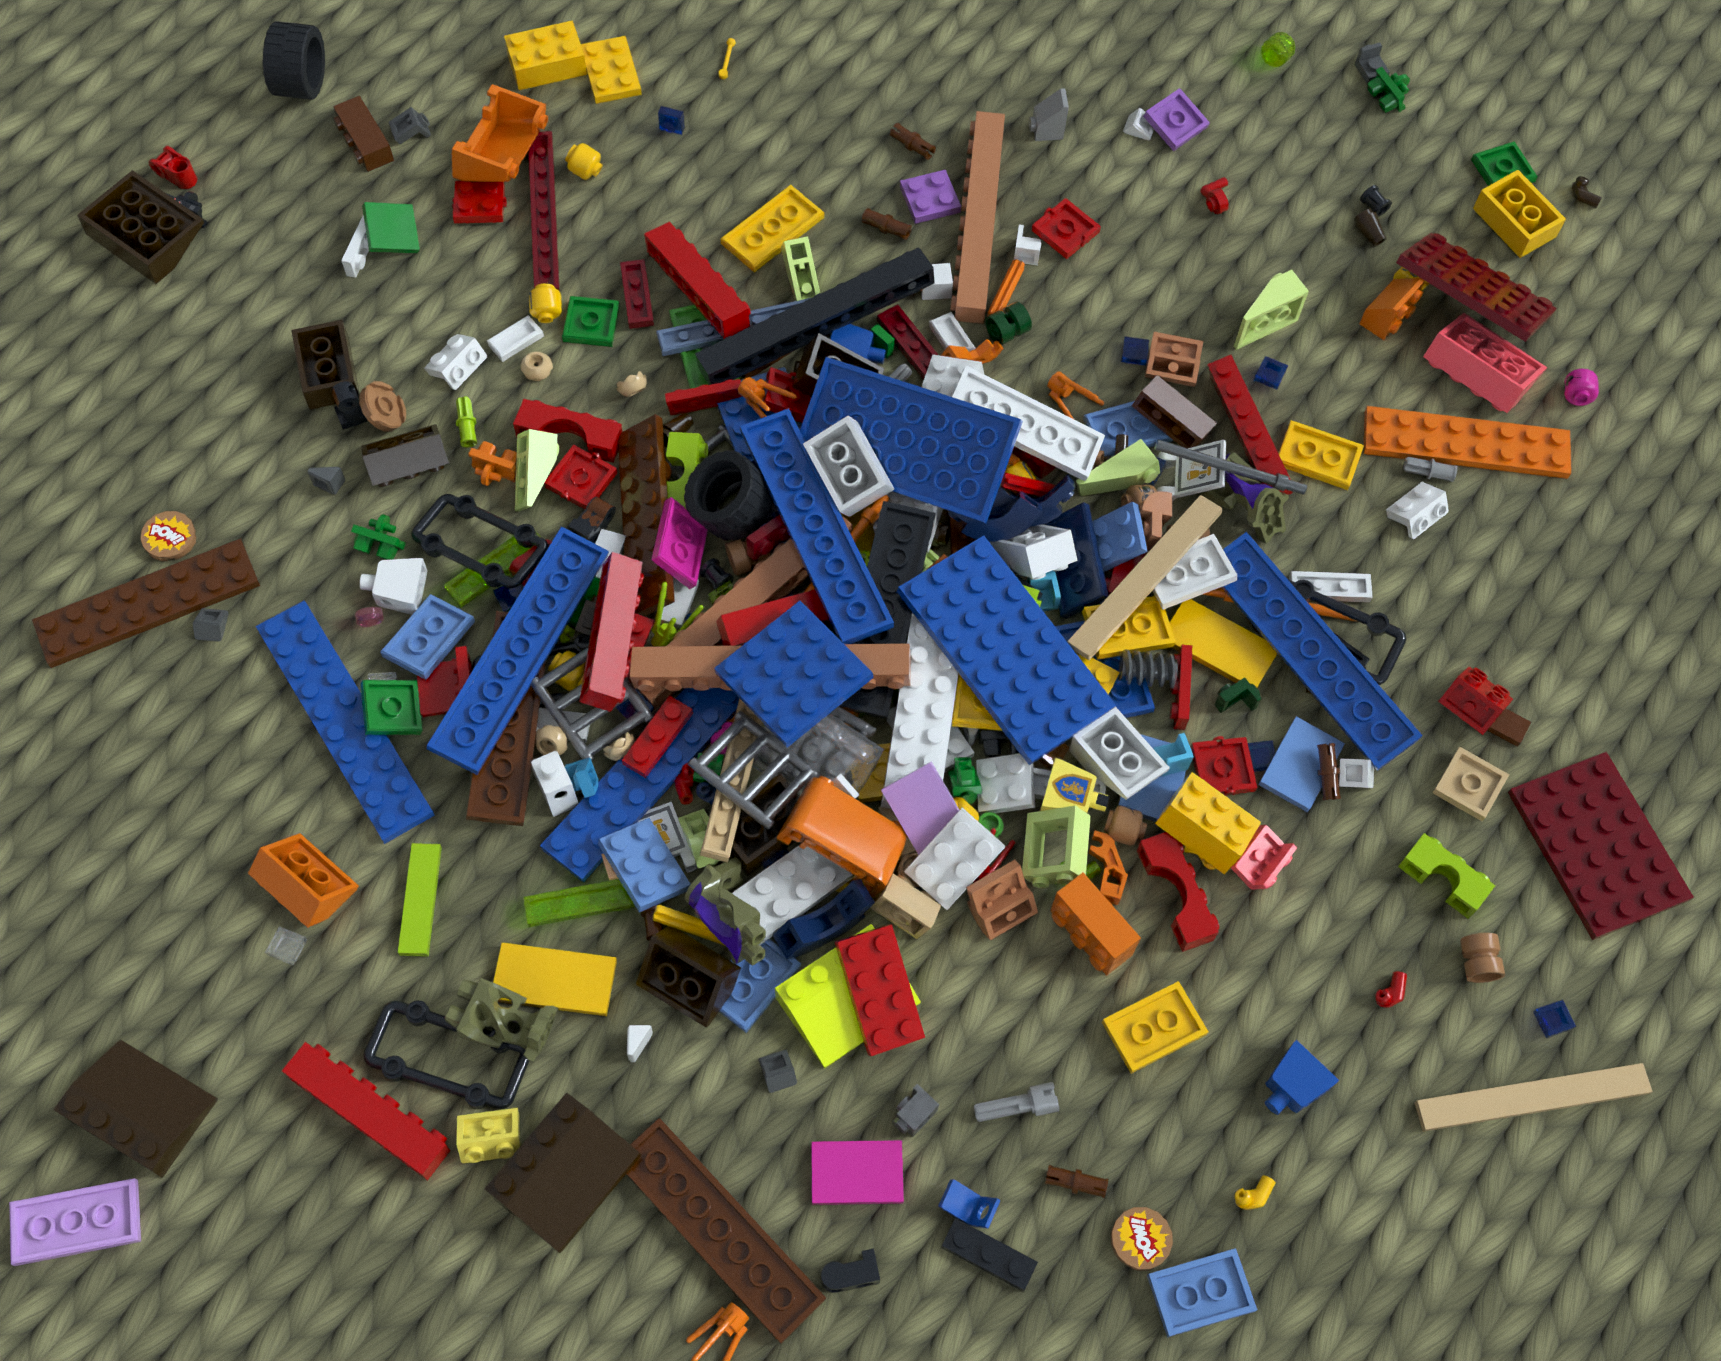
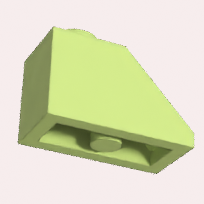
M701 809L679 817L678 821L698 869L708 864L711 866L716 865L720 860L700 856L709 821L705 810Z

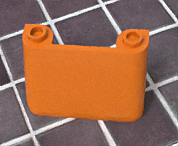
M492 84L487 91V96H490V104L482 108V119L467 143L456 141L452 148L453 178L469 182H509L512 178L515 179L519 172V165L541 129L544 130L547 125L546 104Z
M819 776V778L813 777L809 780L776 837L787 845L792 840L801 842L799 847L803 850L809 847L855 875L853 880L862 879L872 897H875L886 888L908 840V836L900 822L891 821L835 787L834 783L824 776Z

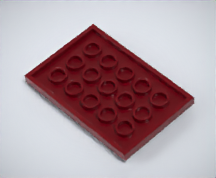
M1437 233L1428 234L1403 252L1396 261L1398 265L1525 342L1552 317L1557 309L1552 306V302L1547 298L1537 297L1531 293L1527 286L1523 284L1517 285L1509 280L1510 277L1507 274L1492 270L1488 267L1487 262L1479 258H1472L1467 255L1468 252L1464 248L1449 244L1444 236Z
M1607 751L1509 790L1510 798L1592 940L1669 910L1694 898Z

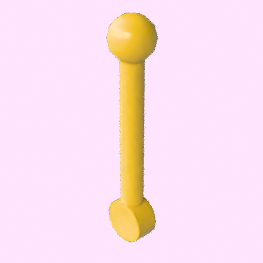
M729 38L726 42L728 47L723 67L719 70L720 79L728 77V62L732 47L736 44L733 38Z

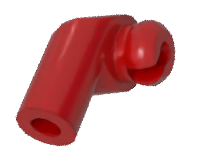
M688 763L682 766V772L674 780L680 803L683 805L690 804L693 801L691 788L695 783L693 781L695 771Z
M1399 971L1393 972L1391 987L1384 990L1379 989L1376 992V1003L1380 1007L1390 1008L1404 1000L1407 974Z

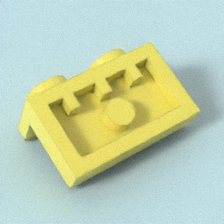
M518 1108L457 1116L456 1145L461 1163H477L512 1157L521 1146Z

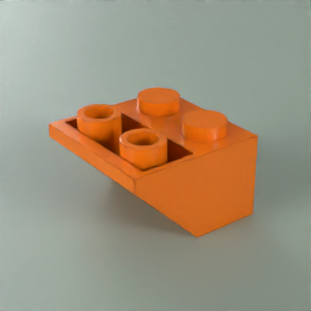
M1421 278L1393 279L1366 308L1359 324L1382 340H1385L1390 333L1394 335L1401 327L1402 320L1404 318L1409 319L1416 310L1415 304L1423 295L1421 288L1425 280Z

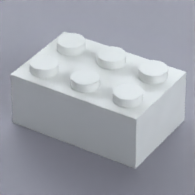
M846 416L803 443L840 513L850 517L894 490L860 425L850 416Z

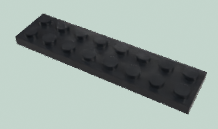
M883 501L867 568L894 621V628L852 644H905L912 611L897 593V589L923 571L936 516L935 512ZM876 686L873 689L860 688L839 707L844 710L887 720L894 689L888 686Z

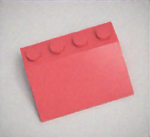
M1465 313L1437 334L1423 356L1432 367L1442 369L1449 374L1453 381L1464 384L1470 388L1474 395L1485 398L1491 402L1495 409L1506 413L1516 406L1547 369L1546 366Z

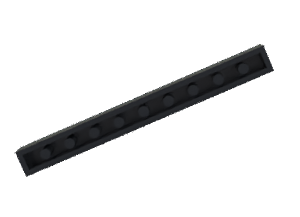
M919 247L912 251H907L901 256L884 262L872 270L863 272L851 280L840 283L836 287L819 293L813 298L796 304L779 314L772 315L770 318L756 325L749 326L733 336H728L710 347L703 348L695 353L698 368L708 385L722 383L726 380H734L807 345L818 333L826 336L836 329L851 324L934 284V267Z

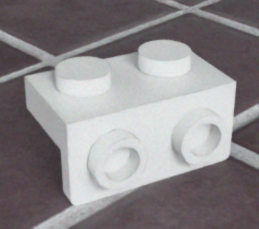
M456 334L447 341V345L439 353L432 356L424 369L430 376L444 379L451 389L456 390L487 358V354L474 337Z
M1424 482L1418 484L1386 509L1387 518L1407 526L1408 535L1412 539L1426 531L1449 511L1446 492Z

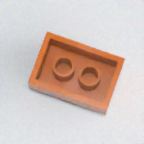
M1083 872L1056 893L1050 910L1052 912V919L1059 927H1065L1071 934V941L1078 949L1083 948L1096 970H1102L1107 976L1133 955L1141 937Z

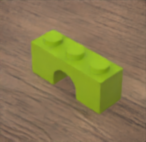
M669 432L666 457L672 466L685 467V470L680 479L673 482L667 481L668 499L672 497L683 507L686 505L684 494L688 478L695 470V467L708 456V444L705 443L700 433Z
M1425 833L1398 866L1420 884L1431 874L1445 876L1450 881L1452 887L1451 894L1445 902L1467 919L1479 909L1496 886L1490 882V879L1485 874L1475 871L1466 864L1462 857L1452 854L1442 846L1439 840L1429 837Z

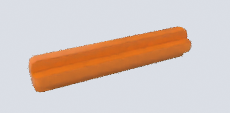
M1017 259L1012 261L988 310L987 316L998 310L1003 312V308L1007 306L1024 271L1025 264L1023 261Z

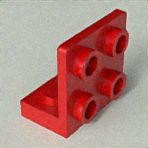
M466 646L455 647L456 658H452V661L441 662L426 680L417 676L420 713L422 717L446 714L472 673V661Z
M1468 667L1455 679L1438 702L1484 735L1499 715L1512 702L1513 698L1509 696L1510 692L1499 684L1495 686L1487 680L1488 676L1482 670Z

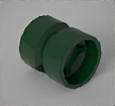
M1018 301L1004 307L1003 312L998 310L985 318V325L989 336L993 342L999 341L1001 345L1013 340L1014 336L1019 337L1032 329L1030 315L1024 305Z

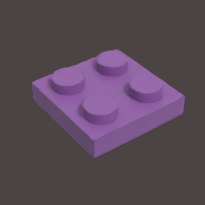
M1180 88L1148 109L1143 115L1173 151L1205 130L1210 124Z
M946 170L900 181V189L915 224L961 213L960 202Z

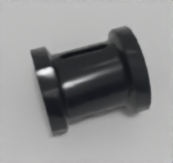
M1377 185L1369 187L1360 197V201L1363 204L1366 203L1373 212H1376L1378 217L1385 214L1392 205L1390 199H1385L1382 196Z
M717 558L709 559L699 570V575L706 578L713 585V590L716 593L725 591L734 580L732 574L726 573L722 569Z

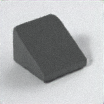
M339 467L308 469L312 484L331 494L336 495L345 482V477Z
M202 608L193 621L195 639L221 641L228 619V611Z
M787 1050L758 1058L770 1093L797 1084L795 1071Z

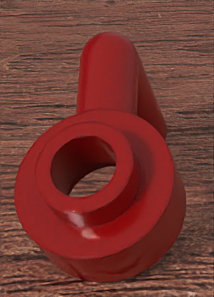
M1225 177L1209 183L1200 189L1201 194L1207 198V208L1217 215L1227 211L1229 208L1228 199L1222 188L1228 186V181Z

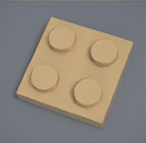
M1459 747L1435 787L1433 794L1483 821L1509 774Z

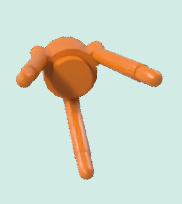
M1060 371L1056 372L1048 382L1047 387L1052 390L1049 396L1056 401L1062 412L1074 419L1060 397H1068L1073 390L1101 406L1104 405V401L1099 399L1097 395L1073 382Z
M748 377L738 387L739 394L746 399V403L756 411L760 418L766 417L761 408L766 412L770 410L766 403L762 401L765 397L764 389L792 399L797 397L796 394L771 385L763 379L755 381L753 378Z
M732 1302L726 1308L721 1307L711 1319L687 1337L686 1342L691 1343L714 1324L718 1326L716 1331L700 1347L691 1360L698 1361L724 1332L729 1337L735 1333L722 1360L730 1361L740 1339L748 1330L744 1326L749 1320L747 1314Z

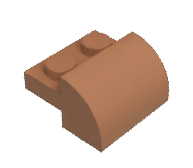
M1154 332L1145 370V378L1154 379L1158 375L1165 382L1195 387L1203 341Z
M1162 491L1152 493L1139 506L1148 552L1162 538V527L1172 517V493Z
M1015 860L966 887L970 899L967 902L976 923L989 940L994 939L1038 913L1033 892L1026 886L1021 865Z

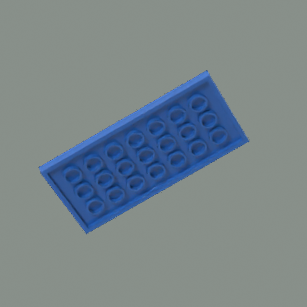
M826 357L800 432L806 442L846 416H850L858 422L894 487L892 492L987 523L1023 421L1007 414Z
M985 536L980 537L898 587L897 593L1028 765H1031L1117 706Z

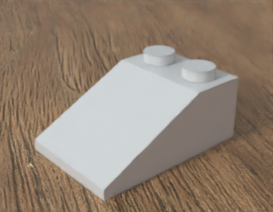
M1041 524L1029 527L1014 538L990 542L1000 557L1019 575L1030 577L1031 580L1044 578L1046 573L1052 570H1064L1068 568V564L1077 561L1071 530Z
M1116 707L1075 734L1072 738L1069 751L1086 771L1095 775L1098 780L1125 800L1170 769Z

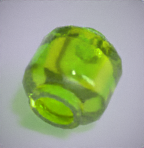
M1276 32L1263 43L1261 57L1269 66L1280 67L1294 55L1295 42L1287 33Z

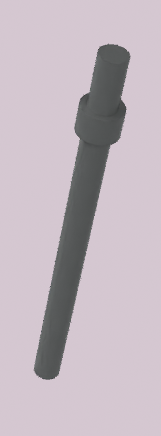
M1157 440L1154 449L1270 484L1273 488L1280 491L1286 489L1304 495L1307 490L1306 484L1290 480L1286 475L1279 473L1273 475L1161 440Z

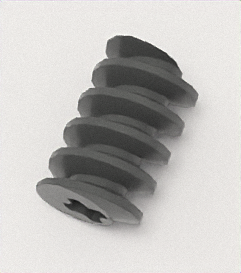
M1125 649L1120 656L1118 679L1120 681L1122 676H1125L1127 684H1130L1133 677H1136L1137 684L1141 686L1144 678H1147L1148 686L1152 687L1154 680L1158 679L1159 687L1161 688L1164 686L1165 681L1169 680L1170 688L1173 689L1178 673L1177 659L1174 660L1172 654H1167L1163 658L1161 653H1156L1153 658L1151 652H1145L1142 657L1141 652L1137 650L1131 656L1130 651Z

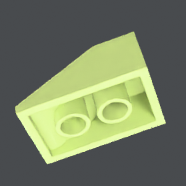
M1293 270L1273 276L1247 311L1234 343L1236 350L1298 321L1309 291Z

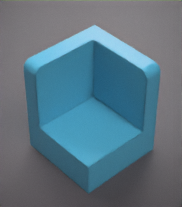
M1055 571L1047 572L1044 578L1031 580L1030 577H1027V583L1043 593L1040 599L1042 601L1040 608L1043 611L1058 609L1061 595Z
M1185 733L1178 734L1174 743L1154 748L1156 753L1170 767L1169 771L1162 776L1188 770L1194 757Z

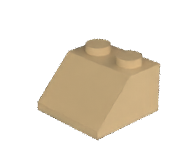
M892 874L886 888L877 894L874 899L875 904L870 908L918 939L932 928L941 905L935 902L936 900L926 891L920 892L911 886L912 882L906 877Z

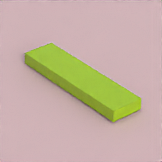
M411 844L398 946L399 956L429 957L442 850L440 844Z

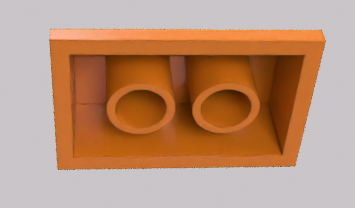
M300 833L261 847L248 872L261 887L267 890L307 928L327 920L359 887L357 883Z

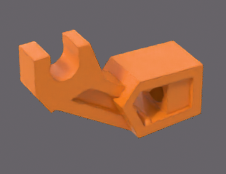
M986 339L976 349L969 352L966 347L948 345L941 356L979 361L984 364L995 359L1004 348L999 341H995L992 344L990 340Z
M1094 830L1092 840L1099 841L1102 846L1095 847L1091 845L1089 854L1103 862L1105 867L1099 891L1111 904L1118 905L1128 874L1124 870L1114 844L1115 840L1107 833ZM1109 875L1119 881V885L1106 882Z

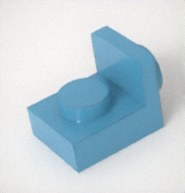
M590 757L565 765L574 791L582 790L584 798L596 794L599 779Z

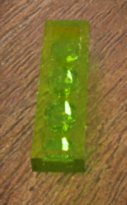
M513 536L478 560V562L485 565L497 563L502 567L505 575H509V567L512 561L523 555L530 548L521 547ZM468 568L444 584L446 592L460 608L491 587L485 583L480 574Z
M619 879L524 897L528 927L635 908L634 903Z

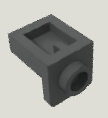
M1380 42L1362 47L1355 61V66L1366 84L1376 77V70L1380 67H1383L1388 75L1390 73L1380 57L1382 49Z
M412 107L389 121L394 140L399 144H402L418 132L426 138L431 136L428 128L430 123L423 113L419 114Z

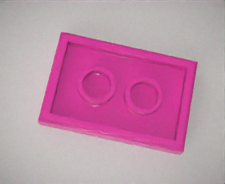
M672 497L664 502L651 560L688 589H692L697 585L708 530L693 519L687 509Z
M902 1140L812 1142V1205L904 1203Z

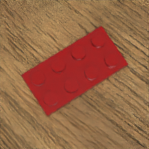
M892 924L836 941V949L868 1056H874L925 1038Z

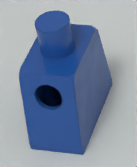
M848 324L832 332L830 339L873 363H884L886 350L873 347L874 334L871 331Z
M1296 1040L1286 1051L1265 1083L1273 1092L1265 1101V1105L1276 1115L1286 1106L1297 1114L1328 1092L1339 1079Z

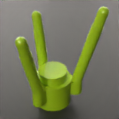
M667 582L662 583L655 623L651 630L654 633L651 640L654 647L667 646L679 631L687 629L693 623L695 617L704 608L703 605H699L678 632H676L677 630L674 627L676 622L674 617L671 618L669 624L663 623L660 625Z

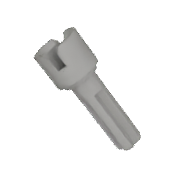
M1049 1082L1030 1086V1090H1027L1026 1094L975 1104L976 1120L982 1122L1030 1111L1035 1116L1059 1112L1058 1099L1054 1093V1083Z

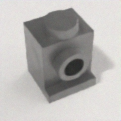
M918 1084L913 1088V1097L906 1096L896 1108L899 1112L892 1121L903 1134L908 1132L912 1137L934 1116L939 1107V1104Z

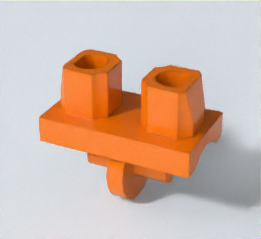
M483 441L478 449L471 448L468 455L472 457V467L475 468V474L481 476V483L483 485L489 486L493 480L500 482L501 478L513 482L516 481L517 452L507 449L501 458L495 456L497 452L496 446L486 441Z

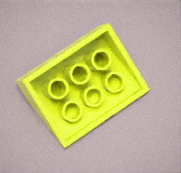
M870 924L869 926H867L866 928H864L863 930H861V931L858 932L857 934H860V933H863V932H866V931H869V930H872V929H875V928L873 927L872 924ZM836 947L775 987L776 1000L824 1069L864 1042ZM910 984L914 1001L917 1006L921 1003V1001L919 1000L918 996L916 995L914 989Z

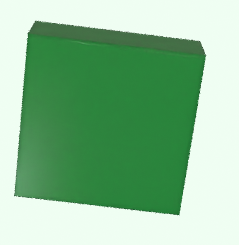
M877 324L871 328V332L874 334L873 347L885 349V358L888 359L893 355L894 338Z

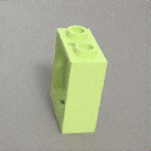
M1077 806L1027 813L1022 866L1024 878L1030 881L1034 887L1048 888L1050 884L1059 883L1067 885L1082 872L1086 875L1090 815ZM1067 830L1065 864L1042 867L1045 833Z

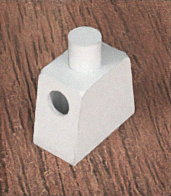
M423 558L381 560L378 563L376 575H361L360 589L372 591L376 605L379 607L413 615L421 605L428 571Z
M553 751L531 761L533 773L553 817L574 809L579 803L572 782L558 752ZM563 791L566 793L560 798L554 797L558 792Z

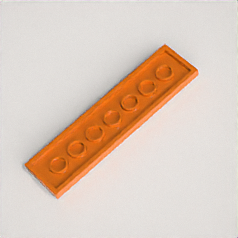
M1367 406L1365 409L1364 454L1400 459L1412 457L1428 461L1434 459L1435 462L1565 479H1568L1571 475L1570 430Z

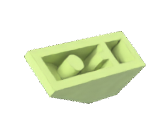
M808 236L784 241L781 245V250L795 301L813 298L820 293Z
M528 429L517 435L515 511L520 512L532 507L557 460L559 453L557 434Z
M1140 439L1091 470L1086 481L1077 479L1078 493L1080 496L1123 490L1131 485L1150 483L1160 474L1159 460L1143 440Z

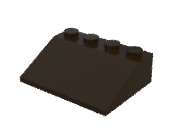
M133 170L77 215L87 236L155 284L175 269L204 224V220Z
M120 1039L70 1086L53 1110L163 1178L213 1108L218 1098Z
M566 1092L485 1187V1190L497 1203L557 1252L561 1253L641 1157V1154L587 1107Z

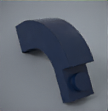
M1068 474L1046 494L1032 498L1042 505V513L1030 527L1048 523L1062 514V506L1059 502L1065 503L1073 496V490L1075 489V482ZM1000 484L990 513L1004 510L1017 495L1011 490L1001 488Z
M1020 490L1007 508L997 513H991L987 523L951 511L947 513L958 522L964 521L961 529L963 534L973 539L985 536L989 542H997L1014 538L1026 531L1042 513V505Z
M853 880L825 906L810 914L789 919L773 934V937L786 959L807 954L837 939L865 918L864 913L875 902L862 880Z

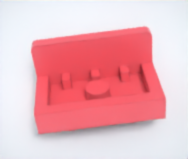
M1260 825L1244 853L1231 869L1251 890L1268 889L1276 882V876L1281 869L1291 862L1292 854L1297 847L1293 843L1284 844L1267 825Z

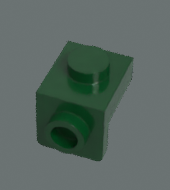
M1244 677L1234 685L1228 683L1223 686L1217 693L1218 698L1214 706L1222 713L1243 700L1249 709L1253 711L1258 707L1262 698L1258 688L1254 684H1250Z

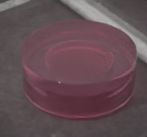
M366 607L355 613L356 623L361 627L376 626L384 620L383 611L379 607Z

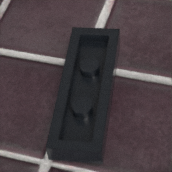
M955 1218L941 1246L942 1249L1023 1292L1038 1263L1034 1259Z

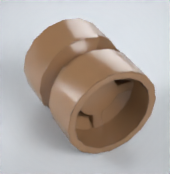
M747 537L745 541L739 539L725 543L726 553L736 576L750 572L752 566H755L762 560L765 561L771 556L769 552L756 560H752L747 555Z
M1477 933L1465 936L1460 940L1463 957L1469 959L1464 963L1467 981L1485 983L1505 977L1503 960L1497 957L1500 951L1497 934Z

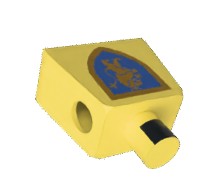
M1055 758L1040 811L1077 806L1086 813L1089 808L1105 812L1109 795L1093 791L1097 779L1095 775Z

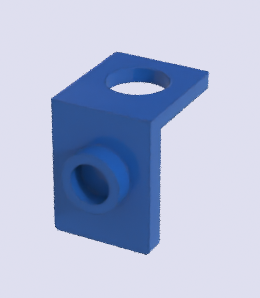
M950 1179L938 1207L972 1227L988 1229L1000 1200L992 1197H982L958 1181ZM989 1205L988 1213L983 1219H980L982 1211Z

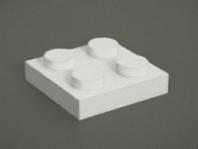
M1020 753L976 760L977 775L982 787V794H978V812L980 814L986 812L996 814L1035 808L1033 763L1028 765Z

